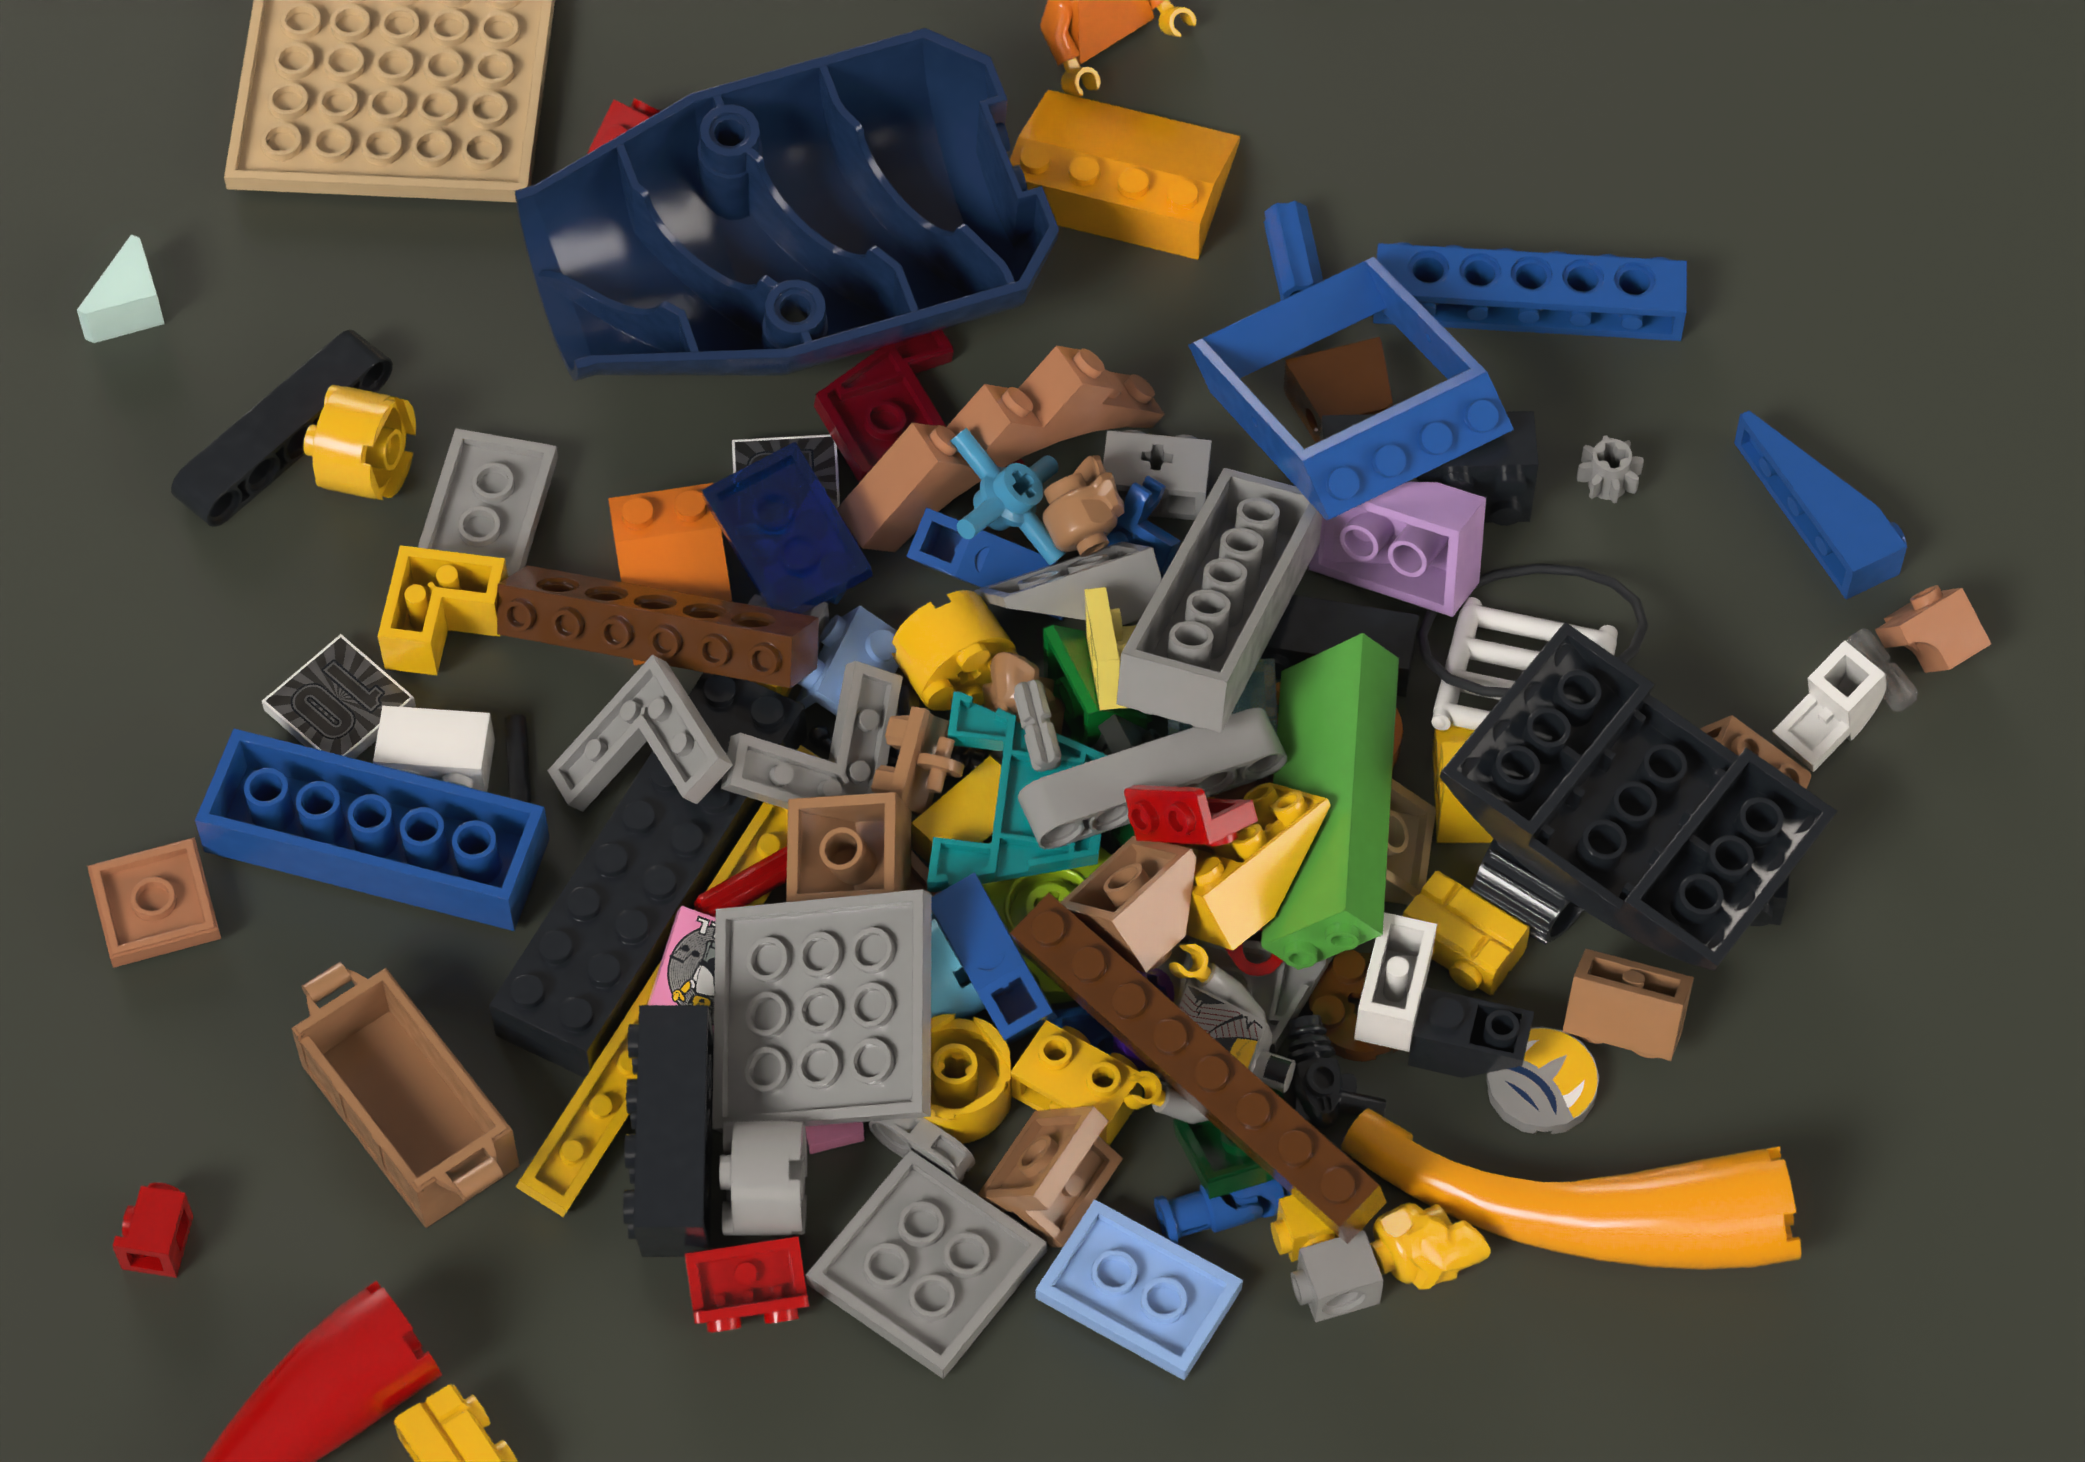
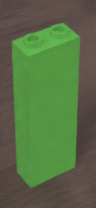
M1364 633L1281 671L1277 736L1287 754L1288 760L1280 770L1274 773L1273 783L1325 797L1331 804L1275 917L1262 927L1261 947L1297 970L1311 967L1319 961L1353 949L1362 943L1383 935L1399 658Z

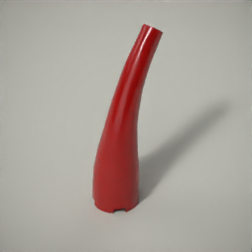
M376 1280L337 1307L288 1352L230 1420L201 1462H317L439 1379L442 1373L429 1351L424 1353L421 1349L423 1346L413 1332V1327L383 1287L381 1288Z

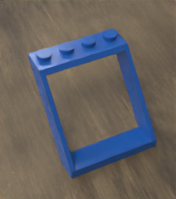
M1375 257L1369 258L1188 345L1210 393L1326 521L1514 430L1488 372ZM1380 311L1448 379L1305 449L1240 380V378Z

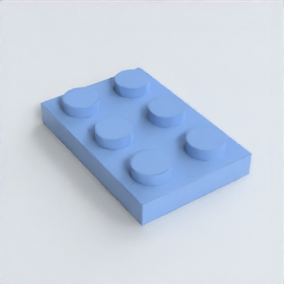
M1094 1199L1037 1286L1036 1299L1185 1381L1241 1292L1243 1280Z

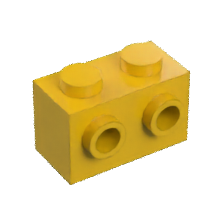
M1047 1020L1010 1072L1011 1096L1037 1111L1094 1106L1109 1120L1099 1135L1109 1146L1134 1111V1109L1126 1106L1124 1097L1130 1094L1142 1097V1085L1127 1079L1129 1076L1139 1073L1137 1066L1131 1060L1118 1053L1108 1055L1092 1046L1088 1038L1080 1031L1069 1026L1060 1028Z

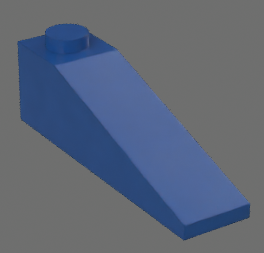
M1751 411L1740 414L1734 444L1844 598L1847 600L1899 575L1907 549L1906 538L1901 528L1895 522H1889L1876 504Z

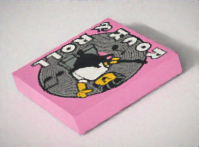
M681 906L677 911L647 1005H708L714 1032L716 918Z

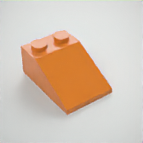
M713 483L608 498L621 582L732 602ZM633 659L634 665H641L645 663V661Z

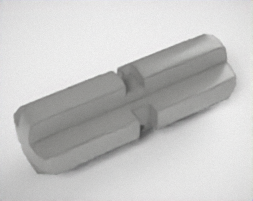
M1039 680L1020 682L1015 686L1014 699L1021 726L1025 729L1026 734L1024 737L1032 768L1037 772L1054 770L1060 766L1062 755L1054 724L1050 722L1049 717H1051L1044 686Z

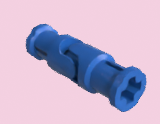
M1272 1180L1226 1194L1230 1202L1229 1206L1222 1199L1225 1195L1209 1199L1205 1188L1200 1184L1199 1191L1169 1200L1163 1195L1154 1198V1206L1163 1237L1178 1244L1179 1237L1211 1229L1216 1233L1250 1223L1260 1217L1266 1218L1277 1215L1279 1199L1292 1194L1279 1182Z

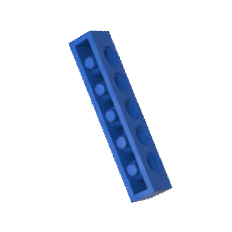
M1406 242L1394 244L1378 243L1376 259L1446 328L1681 341L1687 307V261L1669 260L1664 257L1645 259L1618 257L1612 254L1593 256L1566 254L1561 251L1541 253L1515 251L1509 248L1488 250L1464 248L1457 245L1436 247L1412 245ZM1382 311L1373 314V323L1393 324Z

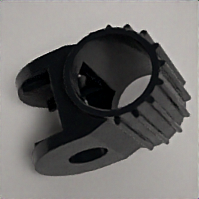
M1493 838L1470 890L1530 927L1529 936L1544 945L1557 939L1570 928L1584 910L1538 878Z

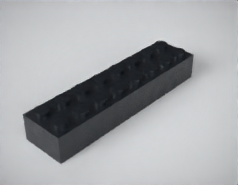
M703 672L688 695L726 755L728 753L730 737L738 733L747 734L794 750L803 745L807 739L805 705L752 681ZM652 751L489 1006L496 1036L586 1078L661 962L678 909L681 906L695 909L694 902L698 895L706 892L763 802L721 789L722 777L698 804H695L681 796L656 754Z

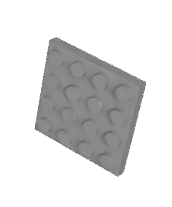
M921 889L716 909L712 1129L723 1133L724 1122L793 1121L804 1122L803 1125L818 1126L931 1117L932 894Z

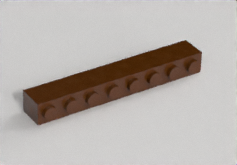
M1050 893L1010 932L1016 945L1025 957L1347 1244L1387 1203L1380 1185Z

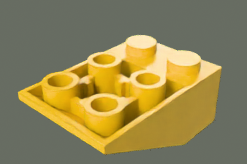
M1271 782L1258 785L1247 792L1243 800H1253L1258 819L1257 822L1237 831L1238 838L1230 843L1220 846L1188 845L1186 848H1191L1197 858L1186 935L1233 951L1275 917L1331 806L1327 798Z

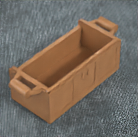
M338 962L302 985V990L307 997L310 1017L291 1028L302 1067L425 1228H428L520 1167L511 1127L387 968L367 979L352 970L346 969L341 962ZM351 980L355 984L354 987L320 1009L316 1005L317 1002Z

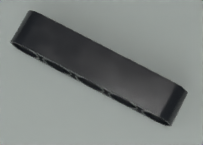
M343 331L190 460L174 478L171 493L209 526L217 527L222 525L305 454L304 438L309 426L317 425L324 407L326 392L331 385L347 386L377 393L391 375L393 369L391 359L356 331Z

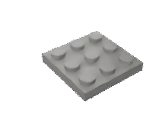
M909 1150L808 1271L806 1283L944 1379L1047 1252V1242L912 1150Z

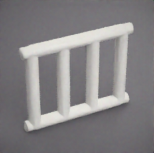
M1469 597L1463 603L1459 612L1445 669L1452 675L1483 686L1510 688L1515 681L1466 671L1469 659L1525 670L1539 652L1475 639L1477 627L1549 641L1563 623L1482 606V603L1477 598ZM1569 624L1612 655L1615 654L1618 631L1615 627L1604 625L1599 630ZM1441 679L1431 723L1438 730H1447L1451 725L1476 730L1490 711L1458 705L1460 692L1472 695L1477 694L1447 684ZM1487 697V698H1492V699H1496V700H1500V699H1501V698H1498V697Z

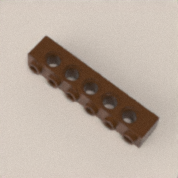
M529 565L498 583V635L645 662L651 655H654L666 661L672 667L786 688L793 687L817 669L819 617Z

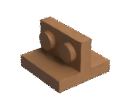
M1094 1106L1034 1111L978 1193V1196L1002 1212H1014L1052 1248L1063 1247L1093 1200H1096L1123 1160L1099 1136L1109 1120Z

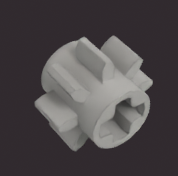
M1604 435L1602 441L1595 448L1589 445L1583 447L1582 463L1578 466L1577 481L1588 482L1590 489L1589 497L1591 499L1598 497L1604 500H1611L1612 503H1617L1618 498L1625 491L1633 494L1637 492L1638 475L1642 473L1644 459L1639 456L1632 457L1631 441L1623 442L1618 439H1609L1607 435Z

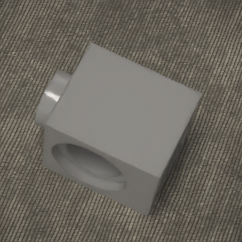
M1365 1230L1359 1231L1348 1244L1338 1237L1299 1249L1297 1271L1291 1272V1281L1299 1304H1309L1315 1322L1380 1304L1383 1277Z

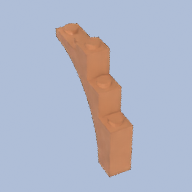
M1056 345L1018 389L1015 387L1007 388L984 384L947 427L911 423L836 510L861 548L896 552L917 531L926 507L939 512L953 499L981 481L950 441L965 428L970 431L998 467H1006L1026 455L1057 442L1094 431L1123 427L1153 428L1165 413L1153 398L1155 392L1152 386L1142 377L1136 374L1126 375L1106 370L1102 361L1087 349L1082 348L1079 350Z

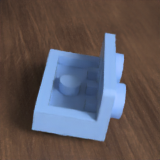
M858 606L842 617L835 615L827 623L820 635L819 641L824 646L818 655L817 669L798 682L802 689L796 702L805 705V709L814 703H818L834 715H837L846 664L859 661L892 673L896 672L898 665L893 659L892 653H896L897 650L892 641L897 630L862 606Z

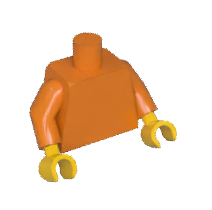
M1048 0L1040 28L1057 65H1063L1066 70L1061 79L1063 91L1066 94L1080 97L1084 95L1079 85L1080 77L1087 90H1098L1101 83L1100 76L1096 70L1090 67H1080V65L1153 20V9L1157 8L1160 12L1159 27L1161 31L1175 37H1182L1174 27L1175 16L1179 14L1185 24L1195 26L1196 17L1194 13L1188 8L1173 6L1169 0Z

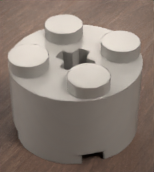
M724 1122V1155H720L719 1167L720 1189L726 1190L727 1201H723L722 1207L723 1235L805 1234L807 1218V1195H805L807 1139L806 1128L803 1125L804 1122Z

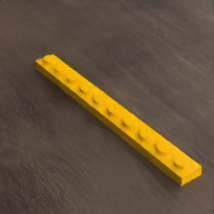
M802 745L797 749V751L819 757ZM763 802L707 890L787 846L788 809ZM771 891L746 906L763 905ZM661 962L516 1185V1188L564 1217L630 1114L627 1113L626 1107L627 1079H637V1075H633L632 1058L628 1057L629 1024H639V1005L648 1004Z

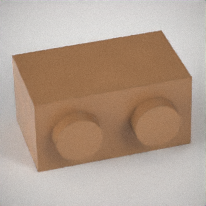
M1585 948L1573 977L1562 1032L1579 1036L1589 1043H1606L1632 1050L1637 1055L1645 1058H1661L1671 1061L1682 1034L1694 977Z

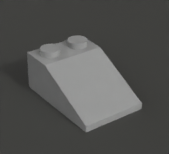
M1121 541L1106 546L1092 555L1086 557L1079 555L974 591L982 597L985 603L1010 609L1086 620L1084 589L1106 587L1110 609L1120 608L1122 625L1132 626L1138 624L1162 578L1153 547Z

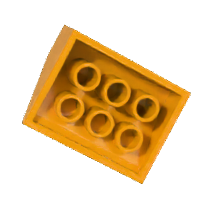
M1047 90L1018 136L1010 162L1012 166L1019 165L1025 176L1027 190L1040 186L1043 187L1058 226L1199 260L1240 143V136Z

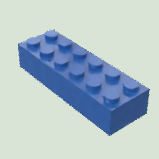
M233 728L195 818L204 852L511 931L516 929L550 840L544 806Z

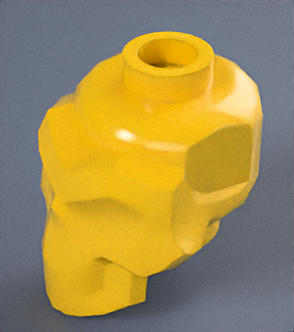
M1409 1202L1380 1215L1373 1224L1375 1241L1370 1243L1382 1275L1391 1272L1399 1281L1406 1284L1413 1283L1419 1290L1430 1289L1438 1283L1457 1279L1459 1270L1486 1260L1491 1252L1485 1238L1477 1229L1463 1220L1452 1224L1445 1211L1438 1204L1423 1210L1418 1205Z

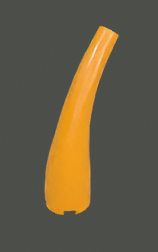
M1368 1108L1353 1122L1344 1137L1341 1147L1343 1152L1387 1182L1429 1206L1438 1204L1447 1215L1460 1221H1467L1472 1226L1515 1242L1598 1261L1646 1267L1700 1270L1758 1267L1801 1259L1800 1237H1792L1790 1226L1794 1225L1793 1213H1796L1794 1196L1785 1159L1780 1160L1781 1150L1779 1146L1627 1174L1572 1182H1538L1484 1172L1449 1160L1413 1142L1412 1133Z

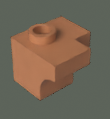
M1939 585L1929 587L1909 599L1910 603L1885 617L1886 623L1875 629L1884 648L1898 646L1908 648L1915 654L1925 673L1950 670L1991 645L1963 588L1941 591Z

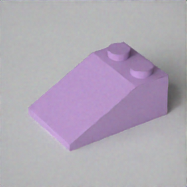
M1406 482L1326 521L1323 517L1319 546L1309 563V570L1453 617L1479 584L1486 498L1438 482Z

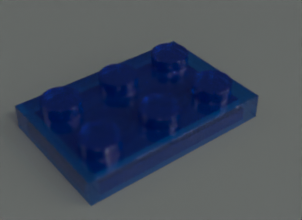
M796 442L701 490L705 503L768 608L802 614L873 576L870 564Z

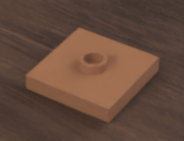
M195 837L87 866L113 968L221 939Z

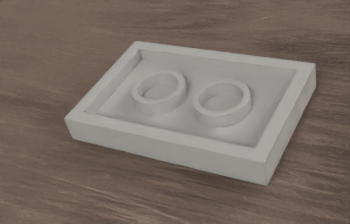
M455 428L418 548L505 558L508 577L524 568L558 460L557 446Z

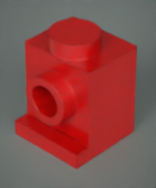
M160 1182L150 1183L148 1187H140L136 1205H128L122 1223V1236H115L112 1245L122 1270L177 1278L194 1217L185 1192H181L172 1185Z

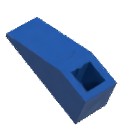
M927 507L906 556L921 565L979 588L1049 566L1041 554L984 530L971 539H965L957 531L959 520ZM1049 615L1061 621L1064 619L1061 616Z
M975 872L932 897V911L1006 1043L1011 1045L1041 1028L1046 1020L1051 1022L1058 1018Z

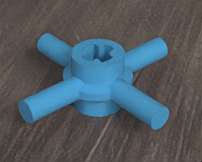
M967 428L950 440L951 443L981 479L980 490L975 493L973 498L974 510L958 521V533L965 539H971L987 526L998 531L1006 530L1010 526L1019 527L1049 566L1066 554V552L1060 551L1054 546L1045 525L1035 514L1036 505L1043 497L1042 484L1058 472L1059 466L1057 461L1053 457L1046 455L1030 467L1020 463H1012L1006 468L998 467Z

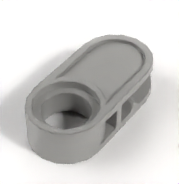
M923 1117L870 1121L868 1124L873 1135L897 1155L903 1158L909 1150H912L959 1183L964 1179L965 1172H969L976 1163L971 1152L960 1141Z

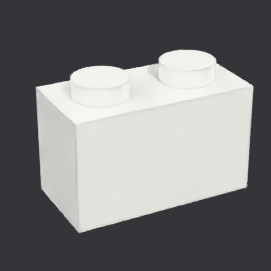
M382 706L373 764L487 792L495 744L491 715L484 712Z
M1384 912L1383 935L1375 939L1358 1008L1354 1040L1409 1052L1432 959L1437 924Z

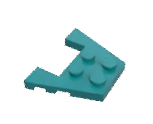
M954 691L947 738L955 740L954 746L1003 752L993 834L990 844L933 837L927 891H943L974 872L981 884L1098 864L1101 833L1058 848L1043 849L1039 847L1018 801V795L1025 786L1037 779L1108 755L1056 733L1062 755L1061 764L1054 770L1037 772L1032 768L1024 737L1026 734L1025 729L1022 728L1020 722L1016 721V715L999 708L994 712L973 703L972 696Z

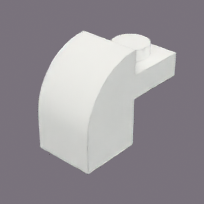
M1845 640L1808 677L1809 694L1772 731L1773 739L1812 772L1846 738L1852 741L1875 713L1886 691L1885 673Z

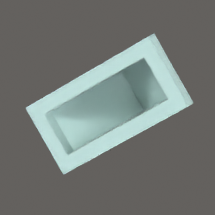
M130 235L77 309L85 340L97 343L165 324L139 237Z

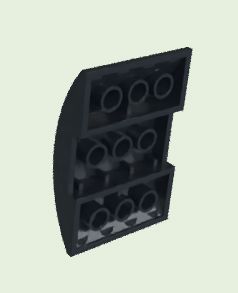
M1564 622L1442 769L1439 777L1470 815L1503 848L1566 899L1615 930L1650 948L1692 965L1715 971L1836 815L1837 810L1748 748H1745L1739 756L1650 695L1655 685L1653 682Z

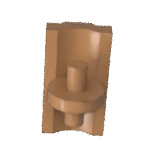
M913 706L911 707L910 715L891 716L885 733L886 743L895 749H900L896 767L881 765L875 770L871 785L872 792H896L912 811V814L920 816L932 805L934 794L942 792L945 777H962L965 766L956 760L950 759L955 740L947 738L949 721L932 715L925 708Z

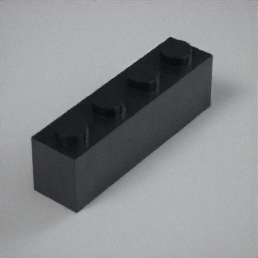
M1293 595L1253 672L1260 673L1267 678L1281 679V671L1364 633L1399 658L1397 695L1406 697L1416 644L1419 615Z

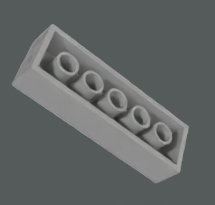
M1223 468L1121 652L1117 705L1139 710L1145 714H1153L1190 724L1196 728L1222 733L1319 546L1323 516L1296 486Z

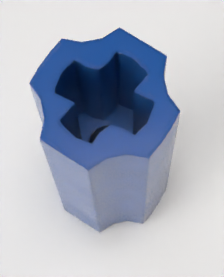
M1292 201L1289 203H1276L1264 211L1266 217L1264 226L1280 299L1283 300L1323 281L1307 206L1297 201Z

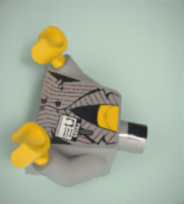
M1196 944L1180 945L1179 947L1182 950L1187 951L1191 955L1193 960L1192 967L1187 971L1179 963L1172 962L1169 963V970L1173 976L1178 978L1195 977L1196 986L1187 983L1179 1008L1269 1088L1286 1092L1294 1074L1295 1060L1269 1052L1273 1035L1268 1023L1265 1022V1011L1239 981L1213 963L1208 964V956L1201 946ZM1141 1071L1127 1078L1131 1082L1140 1083L1145 1091L1144 1098L1134 1094L1124 1097V1103L1130 1109H1140L1152 1104L1156 1112L1189 1124L1208 1121L1204 1115L1157 1073Z

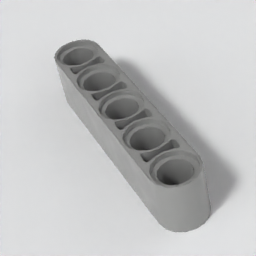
M1251 708L1231 714L1222 733L1192 727L1042 777L1025 786L1019 792L1018 801L1039 847L1053 849L1130 824L1128 806L1124 795V790L1130 786L1199 787L1205 791L1207 798L1266 778L1280 770L1286 764L1288 758L1266 711L1262 708Z

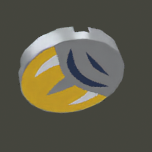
M1542 1026L1531 1028L1523 1065L1487 1074V1091L1491 1105L1505 1122L1522 1132L1536 1134L1537 1131H1551V1134L1566 1132L1583 1122L1595 1104L1599 1083V1073L1595 1058L1582 1041L1568 1033L1562 1032L1563 1030Z

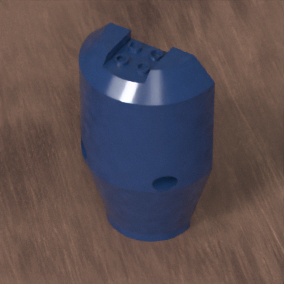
M927 28L918 29L691 93L536 185L515 190L519 220L537 289L557 348L572 379L577 381L595 375L783 376L1021 307L1057 241L1059 228L1043 187L1040 186L1027 190L1025 176L1019 165L1012 166L1007 152H1010V141L1005 128L1008 99L991 57Z

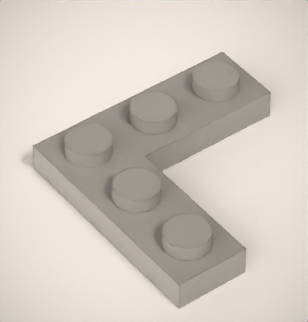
M651 655L547 771L567 804L583 812L646 742L651 746L681 796L695 804H698L733 764L668 663Z
M859 661L846 664L829 759L825 760L747 734L738 733L730 737L727 756L733 766L724 774L721 789L788 809V799L873 794L871 785L875 770L881 765L887 766L890 745L886 743L885 733L889 718L896 716L903 676Z

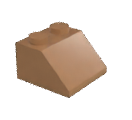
M896 792L788 799L786 902L910 891L912 811Z
M1132 836L1060 903L1136 970L1148 972L1165 963L1172 954L1171 949L1186 936L1197 857L1191 848L1165 842L1137 841L1136 836Z

